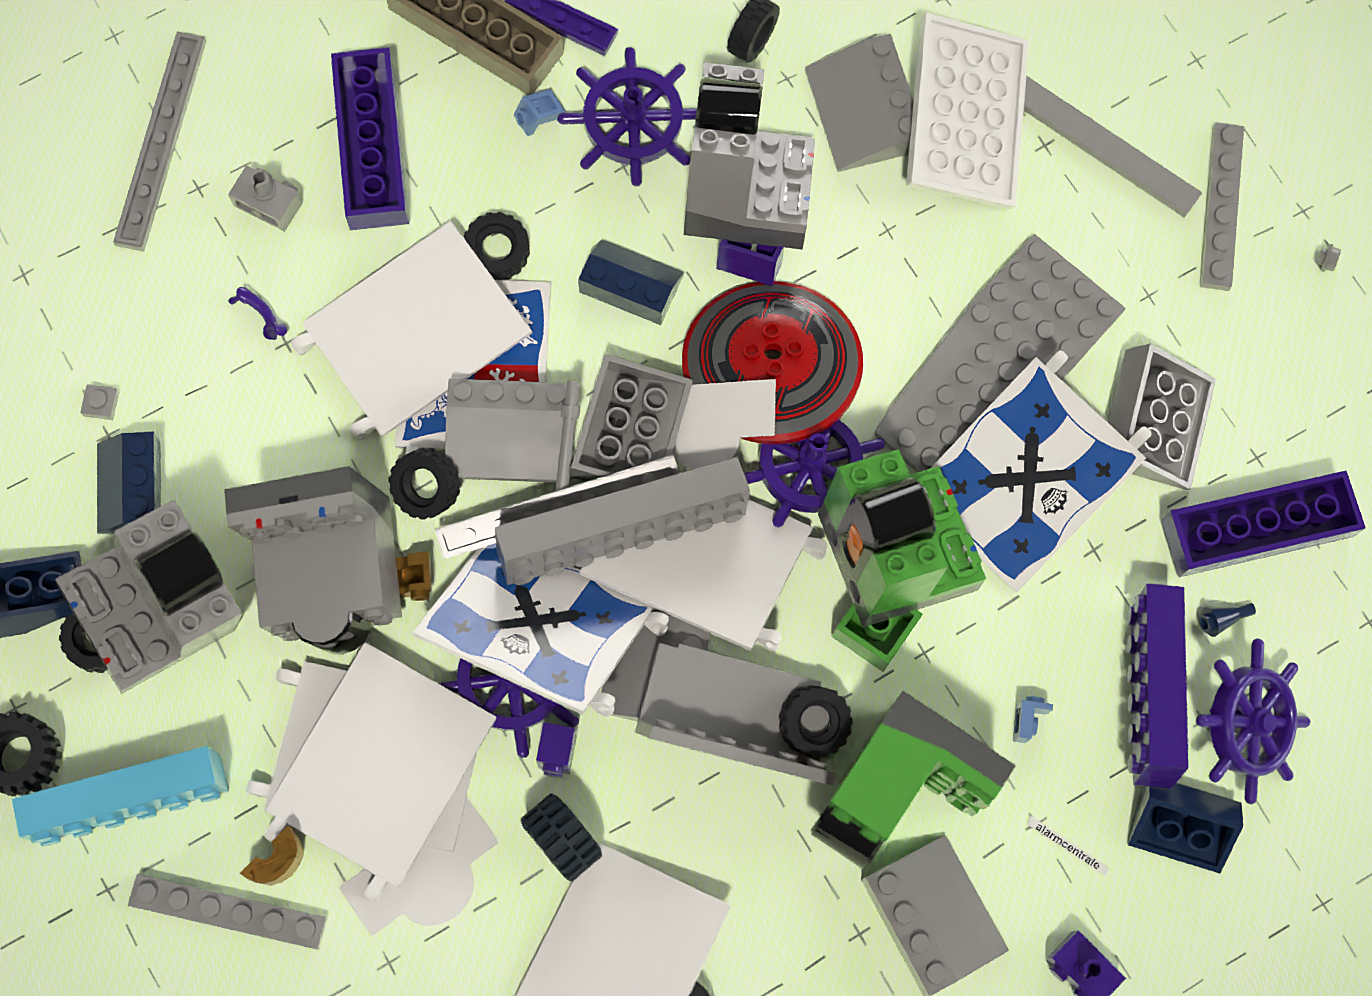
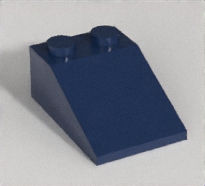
M79 551L0 563V638L27 634L73 614L57 587L55 579L82 565Z

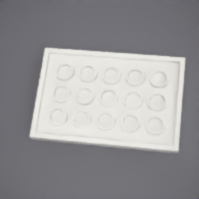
M927 12L921 16L907 186L1005 209L1016 207L1029 40Z

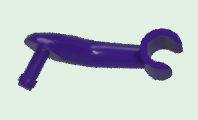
M238 287L236 296L229 298V304L234 305L236 302L241 301L251 306L262 316L266 323L263 327L265 338L276 340L277 335H286V325L278 323L269 305L248 288Z

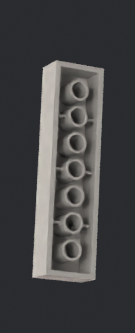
M738 457L496 526L494 527L496 550L507 585L514 583L516 585H523L532 581L534 577L544 574L546 576H554L568 567L575 565L576 567L587 566L594 561V558L605 555L606 558H615L629 548L645 549L653 545L654 541L666 538L667 541H672L683 536L685 532L692 530L703 532L710 529L713 524L724 521L725 523L736 522L746 515L750 488Z

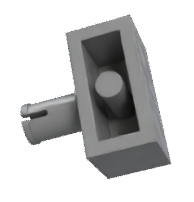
M247 165L228 193L234 207L284 232L303 204L298 188L292 183L285 180L281 183L273 179L272 175L262 168L255 170Z

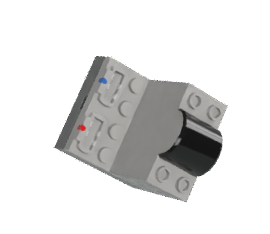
M704 62L691 149L683 235L719 240L728 239V241L776 247L783 246L784 248L803 250L810 203L815 138L758 131L764 69Z
M341 467L224 489L227 527L252 541L259 628L270 632L272 636L282 638L283 641L301 640L329 654L344 655L355 651L365 642L370 633L372 622L376 626L388 625L392 623V619L402 617L390 499L387 494L352 467Z
M175 499L114 531L113 549L55 579L57 587L120 694L129 691L234 632L242 615L238 605L224 584L223 577L211 553L200 536L191 528Z

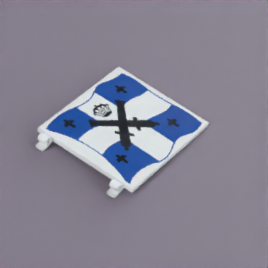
M1061 350L1046 365L1035 357L931 467L939 466L943 477L947 478L958 504L957 510L967 533L973 539L981 560L1016 593L1146 459L1137 449L1151 436V431L1143 426L1127 441L1055 375V372L1068 360V356Z
M495 543L475 551L413 631V636L582 715L590 706L598 714L607 718L614 712L615 698L608 693H599V691L642 627L645 625L654 634L663 636L668 630L667 623L669 622V617L661 612H653L655 608L581 576L580 569L573 566L565 568L561 573L554 576H546L544 574L534 577L532 581L523 585H516L515 583L507 585Z

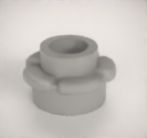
M1332 243L1328 248H1322L1317 264L1322 265L1323 272L1325 270L1334 272L1342 249L1333 247L1334 244Z

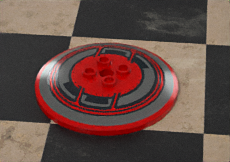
M775 281L773 287L760 282L745 284L733 288L712 300L692 322L686 334L682 350L683 377L693 380L692 385L776 379L775 436L741 437V439L763 444H786L805 440L813 434L825 431L836 423L849 409L858 393L864 365L863 351L858 333L847 315L835 303L807 287ZM775 349L781 353V356L778 359H769L765 356V352Z

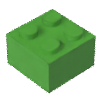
M852 604L836 627L832 637L884 672L923 613L916 609L907 614L862 627L855 606Z

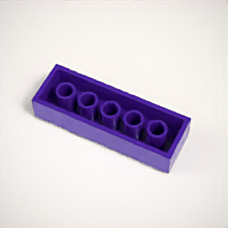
M390 47L331 53L344 210L349 229L351 231L409 224L394 63Z
M1347 470L1170 510L1161 519L1179 578L1353 538L1366 529Z
M1146 583L1141 593L1136 594L1134 604L1128 607L1126 617L1127 625H1131V635H1129L1127 640V653L1132 656V664H1129L1127 671V681L1132 683V694H1129L1127 703L1128 712L1132 713V724L1128 728V742L1133 743V754L1129 756L1128 771L1133 774V785L1172 789L1189 769L1184 587Z

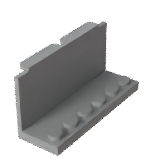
M658 643L635 733L652 740L832 786L836 777L835 772L826 770L827 763L820 762L821 757L812 758L792 750L789 744L784 742L782 732L779 731L778 726L780 725L778 717L782 710L781 706L783 702H786L788 696L791 693H795L801 687L821 686V681L676 643V647ZM811 706L806 709L801 717V727L804 733L810 737H820L827 732L830 724L828 712L821 706Z

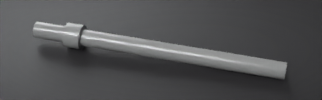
M567 380L565 404H562L560 417H563L556 491L569 487L575 423L580 415V406H577L580 381Z

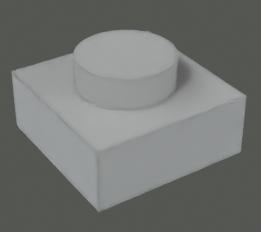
M86 384L80 411L83 417L113 421L120 393L119 390L112 387Z

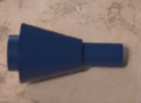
M1253 603L1239 607H1204L1199 616V624L1205 633L1211 637H1216L1240 619L1255 615L1256 608Z

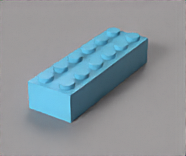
M204 746L12 798L19 838L29 840L32 844L40 843L41 847L60 843V837L73 834V838L90 835L93 833V828L105 825V829H112L125 825L124 820L137 817V820L153 818L157 816L156 811L166 808H169V811L188 808V802L199 799H201V803L215 801L221 798L220 793L228 792L229 790L221 754L209 746Z

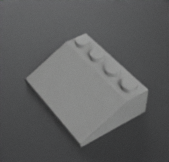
M891 33L862 40L805 67V73L837 172L909 155L914 101Z
M1151 343L1125 350L1108 423L1127 441L1143 426L1151 431V436L1137 449L1146 459L1136 468L1132 475L1183 490H1191L1216 378Z
M605 354L570 469V477L589 481L672 455L693 380Z
M449 379L446 405L445 456L453 461L455 468L457 467L458 477L460 479L557 483L563 417L560 416L562 404H565L567 383Z
M654 609V611H653V612H661V613H664V612H662V611H660V610H658V609ZM666 614L669 617V622L667 623L668 630L663 636L654 634L644 625L602 687L601 693H608L615 698L613 705L615 708L611 716L638 721L658 643L676 647V643L707 651L711 633L669 614Z
M946 835L861 880L923 996H932L1009 951Z

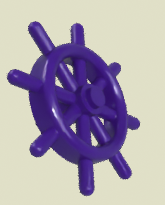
M627 47L624 51L625 68L611 71L600 79H597L584 67H579L576 70V76L591 88L586 96L583 112L561 113L558 115L557 121L561 125L584 124L587 137L594 147L581 159L580 167L582 169H589L603 155L614 162L630 165L631 184L634 187H639L642 184V164L655 161L666 153L670 154L683 166L690 164L691 157L675 143L681 133L683 120H697L699 108H683L681 98L673 86L685 73L686 68L684 64H677L663 77L650 69L636 67L635 49ZM637 85L644 86L652 90L643 98V93L641 89L637 87ZM621 86H626L623 95L624 100H622L612 90L619 88ZM660 97L666 101L669 109L648 110ZM602 99L617 110L596 112ZM670 121L664 134L650 122ZM598 123H618L606 135L601 132L597 125ZM627 131L629 147L616 144L615 142ZM640 131L645 133L654 142L641 147Z
M839 419L825 431L813 434L805 440L797 441L799 449L788 443H762L758 456L759 469L745 472L744 475L748 484L763 481L769 493L781 503L772 520L773 525L779 528L784 525L792 509L805 513L819 512L828 492L822 475L833 480L837 468L829 465V463L848 459V464L863 460V454L883 449L885 442L881 438H876L859 443L852 430ZM831 436L842 446V448L826 451L828 448L827 443H829ZM773 450L793 460L774 465ZM797 472L790 487L779 477ZM808 479L811 480L816 495L801 493Z
M1260 638L1252 641L1250 666H1244L1232 672L1224 660L1219 659L1215 661L1214 669L1221 678L1222 683L1216 692L1212 708L1209 710L1211 714H1201L1196 717V724L1198 726L1210 727L1213 747L1219 758L1208 775L1210 781L1214 783L1219 782L1228 769L1234 773L1245 775L1244 799L1249 805L1257 802L1258 776H1265L1277 770L1284 781L1288 782L1293 779V771L1286 759L1293 747L1297 728H1307L1311 723L1309 717L1297 715L1296 701L1289 686V683L1299 670L1297 663L1289 662L1280 674L1274 670L1264 668L1265 644ZM1248 686H1249V699L1247 698L1246 694L1244 693V690H1245ZM1264 686L1267 690V693L1262 699V690ZM1247 744L1245 759L1241 754V751ZM1260 744H1261L1262 747L1264 748V751H1263V753L1259 756V754H1260Z
M461 658L457 669V679L438 682V684L454 693L459 692L462 698L496 716L497 719L491 728L502 731H514L516 751L520 758H527L529 755L526 729L536 726L551 714L570 727L579 725L580 720L578 716L563 705L494 673L471 677L473 664ZM497 686L482 706L476 699L473 689ZM521 692L539 704L536 709L525 715ZM508 693L511 717L494 714L493 712Z

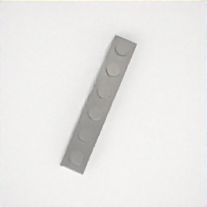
M1216 122L1212 129L1200 287L1230 291L1233 285L1245 126Z
M136 874L127 905L316 950L320 949L328 919L319 915L141 874Z

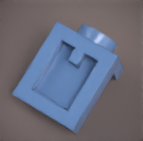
M551 89L523 96L514 112V117L525 134L531 136L535 133L538 125L557 120L558 115L565 113V110Z
M1027 696L1026 700H1021L1017 703L1013 742L1026 743L1032 739V736H1036L1038 717H1034V713L1047 715L1053 711V704L1045 703L1044 698Z

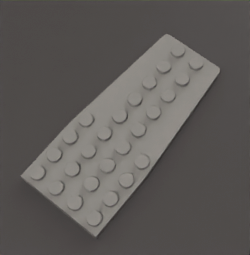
M1034 234L974 299L877 425L875 436L883 439L885 445L892 451L899 449L903 460L916 472L930 469L1035 357L1046 365L1058 351H1063L1068 356V360L1055 372V375L1063 380L1124 313L1126 308L1044 240Z

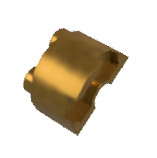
M429 551L396 557L400 598L411 597L412 601L430 599L429 592L432 591Z
M287 826L271 841L273 845L271 856L267 859L255 857L239 874L252 882L268 886L282 883L293 876L300 866L304 855L301 839L296 831Z

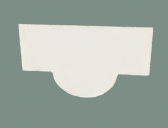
M776 379L691 385L672 452L676 460L686 468L693 470L731 459L739 447L741 437L775 436Z
M466 797L454 852L423 846L400 887L397 888L387 882L378 900H370L364 895L367 887L375 877V874L365 868L341 885L339 890L372 937L402 914L420 925H441L457 917L465 909L472 897L474 876L470 864L500 842Z

